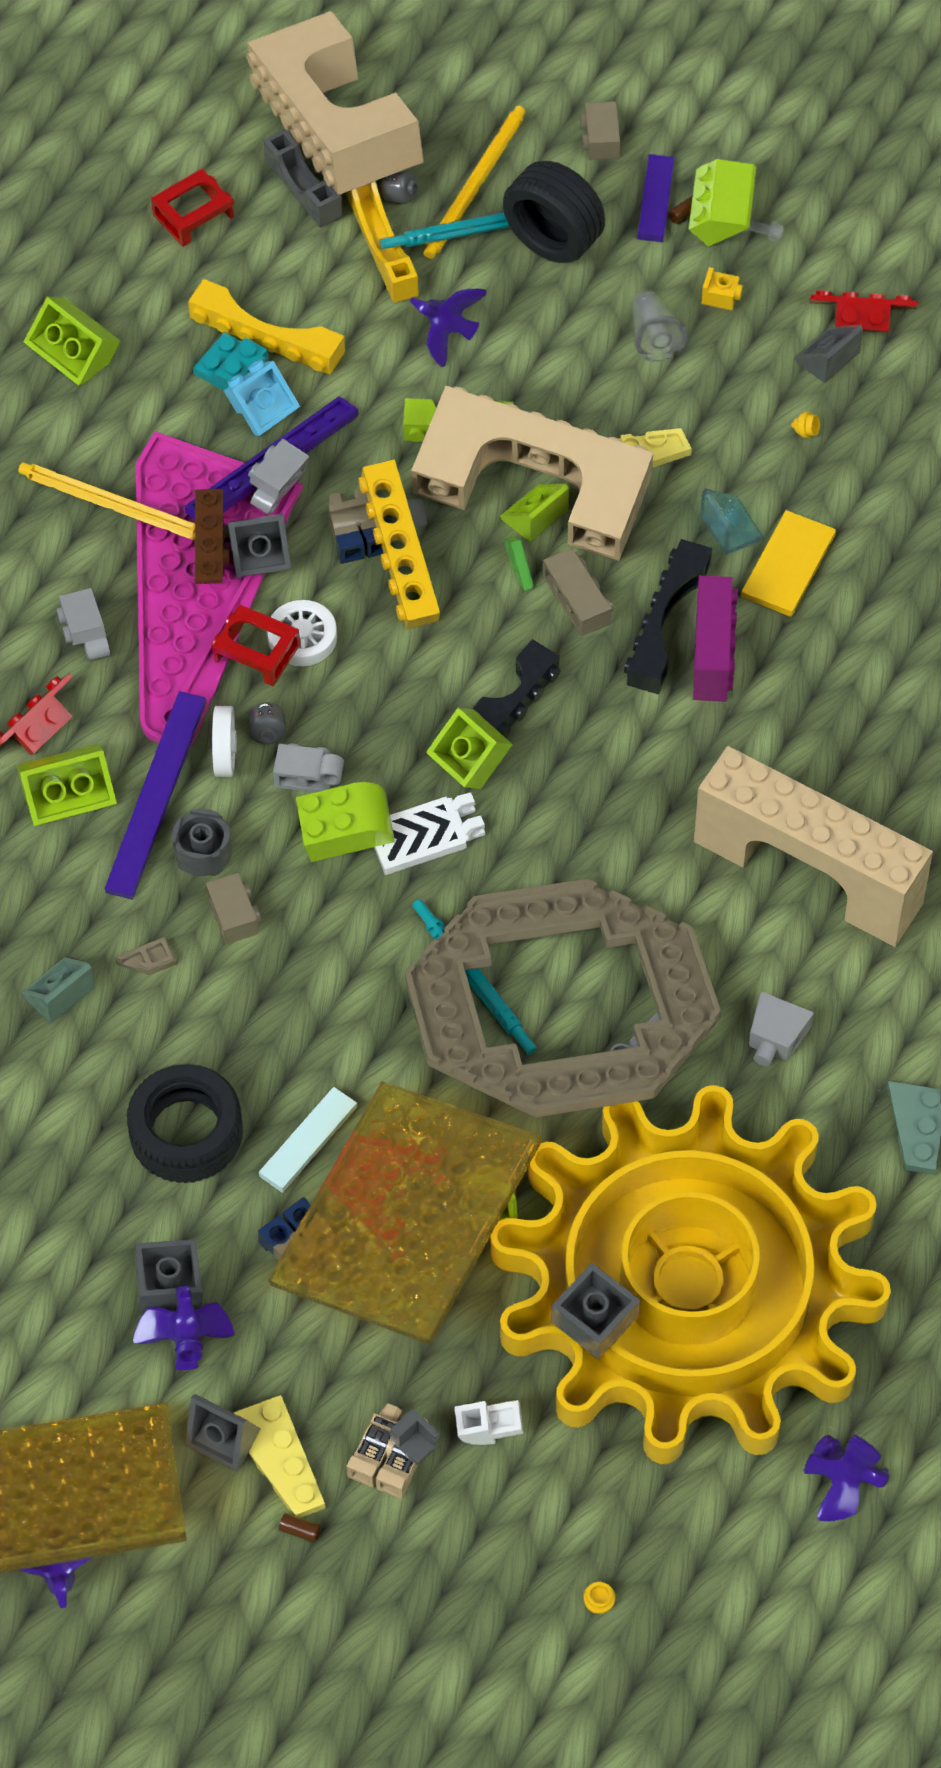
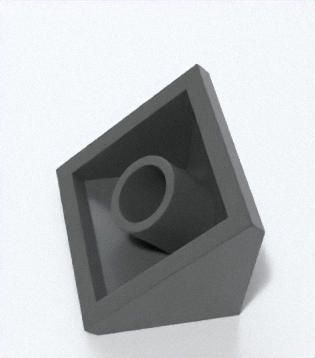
M861 325L829 327L795 356L794 359L796 363L823 383H826L860 353L863 328Z
M283 514L228 522L230 547L236 577L291 569Z
M194 1394L191 1397L185 1445L238 1471L261 1428Z

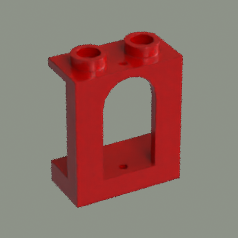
M202 168L151 197L153 216L182 247L191 243L190 231L222 212L230 219L234 218V200L231 194L227 191L224 192L219 187L215 177L209 176ZM200 185L212 200L181 217L169 202Z
M239 605L236 611L230 613L227 617L224 629L221 634H216L211 648L213 649L215 662L219 663L223 656L262 672L264 683L274 687L301 644L298 628ZM244 623L254 625L281 637L269 656L233 641Z

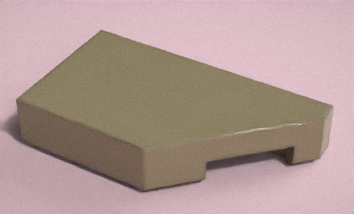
M165 937L115 956L117 965L147 975H152L177 965L176 958Z

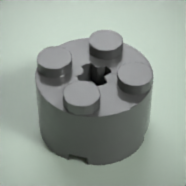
M195 809L190 811L189 815L183 818L181 816L175 822L172 830L175 859L179 868L197 876L219 875L229 862L232 854L230 828L222 819V816L210 809Z

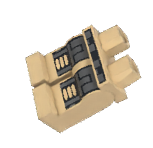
M387 1403L379 1415L374 1413L354 1456H351L346 1466L347 1476L372 1488L376 1483L377 1490L403 1500L417 1465L391 1442L390 1429L400 1420L402 1410Z

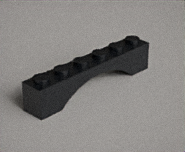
M681 539L677 549L672 548L668 559L670 567L668 570H663L659 582L661 589L659 592H654L650 607L653 609L650 614L646 613L644 616L642 636H636L633 645V651H635L633 658L628 657L625 663L624 673L627 674L628 686L659 695L668 673L669 659L661 635L663 624L670 610L689 592L698 588L699 575H707L712 559L711 547Z

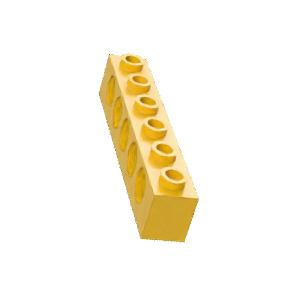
M395 459L365 466L362 468L361 477L358 478L359 487L362 494H367L369 503H366V510L369 519L374 518L376 528L373 529L376 544L382 545L384 553L381 554V562L384 570L389 569L391 579L388 580L391 595L397 596L399 605H396L398 619L400 622L404 621L406 629L437 622L440 610ZM379 490H385L390 494V496L387 498H380L377 496L376 492ZM387 515H392L397 519V522L390 524L385 522L383 518ZM393 541H401L405 547L395 549L391 543ZM402 566H407L411 568L412 573L404 575L398 569ZM408 592H416L420 598L418 600H410L406 597V594Z

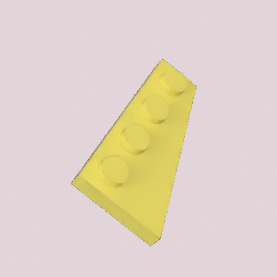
M681 428L646 432L644 436L624 434L621 435V438H618L625 444L631 446L640 445L653 452V467L690 456L692 448Z
M280 1395L234 1412V1414L261 1428L249 1451V1455L255 1461L260 1472L272 1484L273 1489L292 1515L301 1518L325 1509V1502L282 1396Z

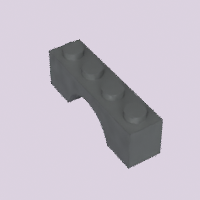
M286 129L263 140L265 161L320 228L342 217L341 195H338L332 186L328 187L325 180L320 182L312 174L302 156L299 145Z

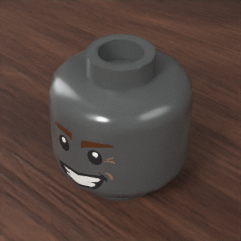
M402 170L378 180V192L387 202L407 204L418 192V181L415 180L413 173L409 170Z
M263 702L253 707L248 714L249 732L252 739L256 742L272 744L282 739L285 735V716L282 708L278 705Z

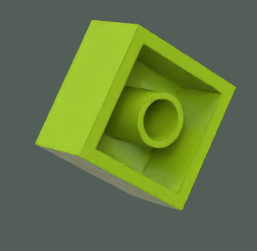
M458 707L426 753L464 788L481 789L513 744L475 710Z

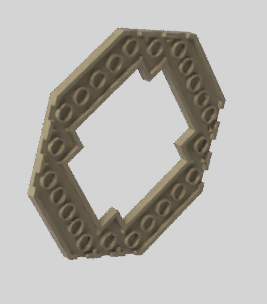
M589 879L473 896L462 914H457L444 928V933L438 940L434 939L421 953V958L415 965L411 964L405 970V982L428 1066L535 1118L654 1099L721 1019V1009L693 927L684 922L680 925L667 919L666 914L649 906H646L645 909L632 903L631 898L611 890L610 893L597 887L596 882ZM599 927L606 948L629 944L636 945L660 1019L659 1021L634 1024L633 1033L638 1047L522 1065L516 1043L486 1047L465 970L492 966L488 945Z

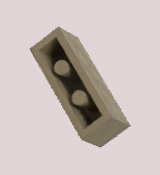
M570 548L543 560V577L581 637L611 625L612 603L607 596L604 597L600 592V585L594 576L591 577L588 573L586 562L582 556L578 557L574 549Z

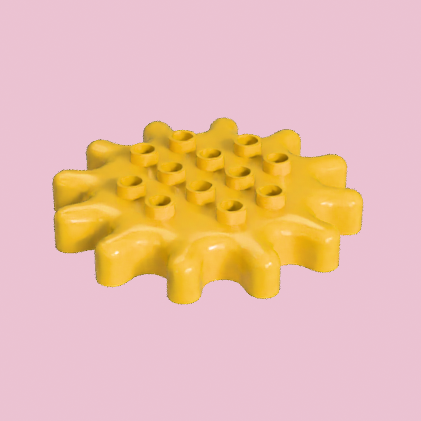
M717 1085L702 1088L695 1096L690 1120L684 1126L672 1130L660 1129L652 1125L638 1101L604 1106L602 1131L608 1147L596 1157L580 1158L554 1142L539 1143L529 1154L528 1179L535 1191L553 1205L552 1211L546 1217L539 1220L506 1218L499 1221L491 1231V1258L500 1269L507 1272L521 1273L532 1277L540 1286V1289L534 1296L509 1306L502 1313L500 1339L504 1349L509 1354L517 1357L528 1356L545 1350H555L570 1359L573 1366L560 1381L556 1393V1412L558 1418L567 1426L572 1428L584 1427L609 1404L626 1403L634 1406L645 1418L644 1451L652 1461L658 1464H670L677 1460L684 1448L688 1426L694 1420L709 1416L718 1417L728 1422L733 1428L740 1445L746 1452L753 1455L767 1454L773 1450L778 1441L781 1420L773 1401V1395L782 1388L789 1386L802 1387L827 1403H840L845 1400L853 1389L856 1366L854 1360L829 1339L827 1331L833 1325L840 1322L872 1324L879 1321L886 1313L891 1293L890 1284L881 1273L849 1266L838 1253L840 1247L861 1239L872 1229L877 1206L873 1194L864 1187L859 1186L848 1187L832 1193L817 1192L811 1188L804 1180L803 1175L816 1159L819 1139L816 1127L807 1120L793 1119L785 1123L768 1141L756 1143L744 1140L735 1133L732 1127L733 1098L725 1088ZM591 1263L640 1299L638 1318L600 1359H597L551 1323V1306Z

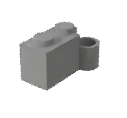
M284 439L276 446L271 445L264 455V460L260 464L256 462L248 474L251 477L250 483L258 488L251 499V504L270 516L276 510L284 495L305 473L310 456Z
M89 588L59 596L61 608H57L56 611L60 625H66V627H62L66 643H72V646L83 643L88 661L110 656L104 624L92 589Z
M293 743L288 745L279 744L273 770L274 787L308 792L331 789L332 785H338L341 782L344 759L338 755L331 754V751L324 747H302Z

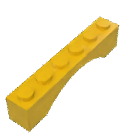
M376 181L345 192L393 303L417 297L418 275L410 257L400 246L382 249L380 246V239L393 237L394 233L385 214Z
M206 279L202 280L188 301L190 318L197 323L209 325L222 333L225 332L236 336L242 341L246 337L266 348L268 352H275L285 356L289 360L307 365L315 371L331 375L345 354L344 335L322 326L291 329L264 323L240 308L231 297L227 288Z

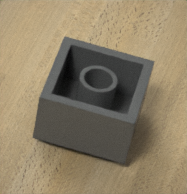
M196 1239L135 1243L134 1265L140 1315H143L148 1307H161L175 1312L177 1309L176 1289L183 1285L191 1288L193 1309L201 1308L202 1285Z
M591 1263L551 1306V1323L597 1359H600L638 1318L640 1299Z

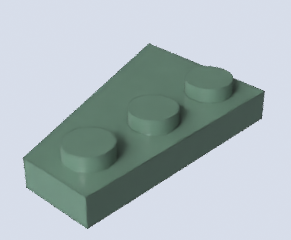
M888 1081L887 1089L891 1098L892 1113L897 1126L904 1169L935 1175L941 1137V1089Z

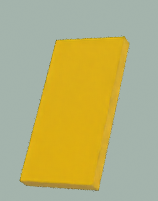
M785 510L741 591V598L792 617L836 535V529Z

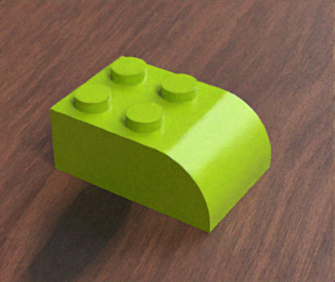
M357 782L296 797L303 843L311 862L395 842L386 792L378 784Z

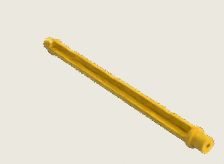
M516 106L514 111L509 113L500 131L494 137L439 225L457 222L461 219L480 186L484 183L503 153L509 140L523 122V116L526 113L523 107ZM447 240L427 243V247L423 252L424 256L428 259H434L435 255L440 253Z
M22 462L19 466V474L26 476L29 480L56 488L64 493L105 508L113 509L118 513L195 541V523L74 478L60 475L55 471L36 464L30 465Z

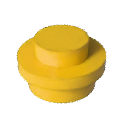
M595 1582L585 1589L583 1601L589 1611L596 1614H604L614 1606L615 1592L610 1585L604 1582Z

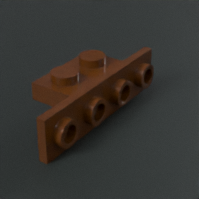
M196 489L195 584L223 583L225 565H230L229 548H225V542H230L228 526H224L223 489Z

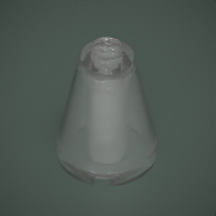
M644 290L636 294L632 300L635 348L648 361H665L671 358V354L677 349L680 352L684 348L688 337L687 330L682 321L655 292Z

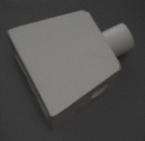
M761 992L749 1038V1046L757 1049L753 1058L754 1061L761 1066L767 1067L770 1066L773 1057L788 1060L810 1031L814 1012Z

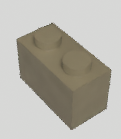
M616 102L585 103V114H580L581 130H586V134H582L583 150H588V160L620 159V135Z
M239 873L205 883L207 898L225 945L258 935L257 923L261 922V916L256 905L251 906L249 899L252 898L249 884L248 882L242 883Z

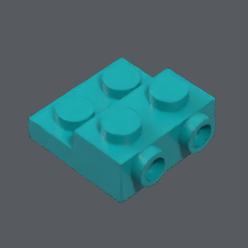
M224 332L193 367L194 375L225 390L229 387L227 382L238 374L244 376L249 373L248 366L260 359L263 362L269 361L266 348L246 337L241 342Z

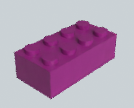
M699 575L693 700L726 702L727 691H733L738 588H732L733 577Z

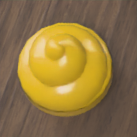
M806 411L793 420L791 427L802 438L810 439L812 436L818 435L820 419L818 415Z

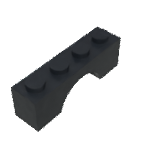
M532 639L516 657V675L521 681L520 686L513 693L504 697L489 698L482 696L472 709L506 738L511 731L512 725L524 718L530 704L533 701L537 702L541 698L544 688L548 683H553L558 678L561 671L559 668L560 655Z

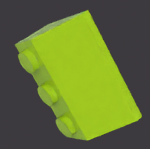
M716 159L696 169L689 230L708 247L750 228L757 168L754 164Z
M46 297L24 340L26 345L78 386L84 385L110 363L121 342L72 302L62 297Z
M99 743L16 765L34 826L117 804L104 751Z

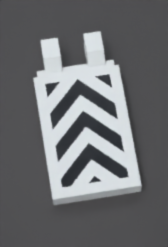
M471 792L457 796L454 800L452 797L447 798L446 796L390 815L395 842L374 847L385 875L466 849V841L485 835V824L481 815L467 819L464 823H462L460 818L475 812V801Z

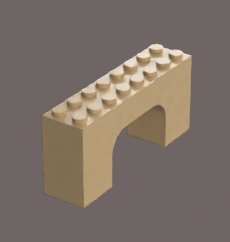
M332 11L247 42L249 53L246 54L249 66L252 68L253 74H250V80L253 87L260 90L264 102H269L274 115L281 118L284 128L290 130L293 139L302 146L306 158L312 159L316 171L323 174L327 186H332L338 195L424 162L418 120L397 93L352 108L336 106L329 102L323 94L326 91L358 80L353 38Z
M445 386L411 470L413 494L465 510L479 473L491 463L509 461L571 482L579 491L568 520V545L620 561L652 477L654 453L640 445L631 446L625 444L622 440L615 437L607 438L600 436L591 429L573 427L563 420L554 421L538 412L529 413L520 410L516 405L510 403L502 404L495 402L486 395L477 396L468 393L467 390L461 387L452 388Z
M729 746L726 747L699 786L694 833L695 843L743 868L761 841L792 855L828 874L842 886L847 895L844 921L896 947L923 905L933 854L932 850Z

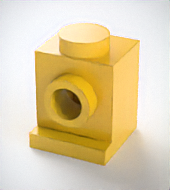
M709 267L703 284L701 304L733 310L735 300L740 301L743 285L739 284L740 277L714 272V268Z

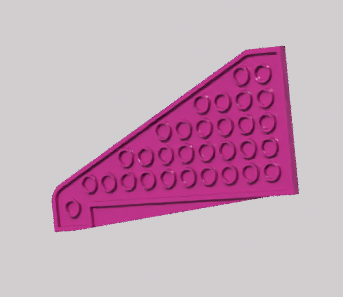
M154 431L136 462V502L195 523V520L185 513V505L195 499V490L209 489L244 463ZM296 482L280 500L276 510L271 514H283L285 525L291 510L303 491L302 483ZM257 489L223 513L224 526H228V522L269 516L251 504V499ZM137 520L141 728L148 739L159 744L178 692L182 691L205 697L206 705L190 745L191 748L201 729L230 659L223 656L219 663L215 662L213 649L211 648L212 641L216 634H221L227 617L230 613H234L239 605L251 609L265 573L236 577L230 542H225V548H229L230 565H225L223 583L195 584V541ZM242 628L240 629V631L238 632L237 636H236L235 639L233 640L234 642H237V640H238V638H239V635H240V633H241Z

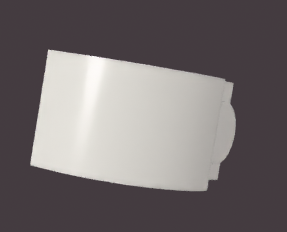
M518 1400L488 1406L485 1401L455 1406L458 1437L463 1442L475 1445L496 1444L495 1439L524 1434L521 1406Z

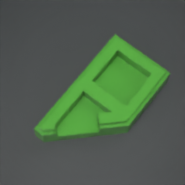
M513 536L503 539L510 564L523 590L532 589L534 584L522 541Z

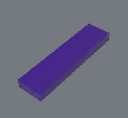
M653 154L648 156L637 239L663 242L675 157Z

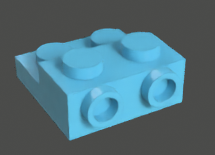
M261 359L248 366L250 372L246 375L238 374L227 382L229 387L223 390L236 413H242L255 436L262 435L300 407L274 361L263 362Z

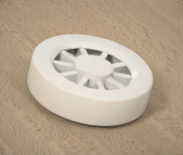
M295 600L280 606L271 615V618L299 629L301 648H298L289 665H314L326 659L334 650L337 642L336 621L333 614L320 603L310 600ZM299 615V619L294 620L292 618L293 616ZM302 615H309V618L303 619ZM267 631L268 644L271 651L281 637Z
M215 706L212 726L214 776L232 777L234 775L235 753L237 750L234 708L232 706Z

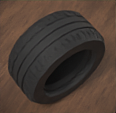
M537 161L528 165L504 193V215L513 233L531 251L549 261L568 263L580 259L604 231L605 211L597 193L578 173L558 162Z
M176 1064L168 1066V1068H162L149 1075L148 1078H145L143 1083H140L138 1088L135 1089L129 1101L127 1126L131 1147L141 1165L159 1178L162 1177L164 1180L176 1181L177 1183H192L202 1181L204 1178L208 1179L210 1176L216 1175V1172L219 1173L223 1168H226L227 1164L232 1161V1158H235L236 1152H238L239 1146H241L243 1122L240 1101L234 1088L226 1081V1078L212 1069L208 1070L207 1067L195 1066L194 1064ZM191 1101L201 1103L212 1110L217 1117L216 1126L207 1138L196 1144L184 1146L170 1144L158 1137L153 1130L154 1122L158 1115L165 1108L178 1102Z

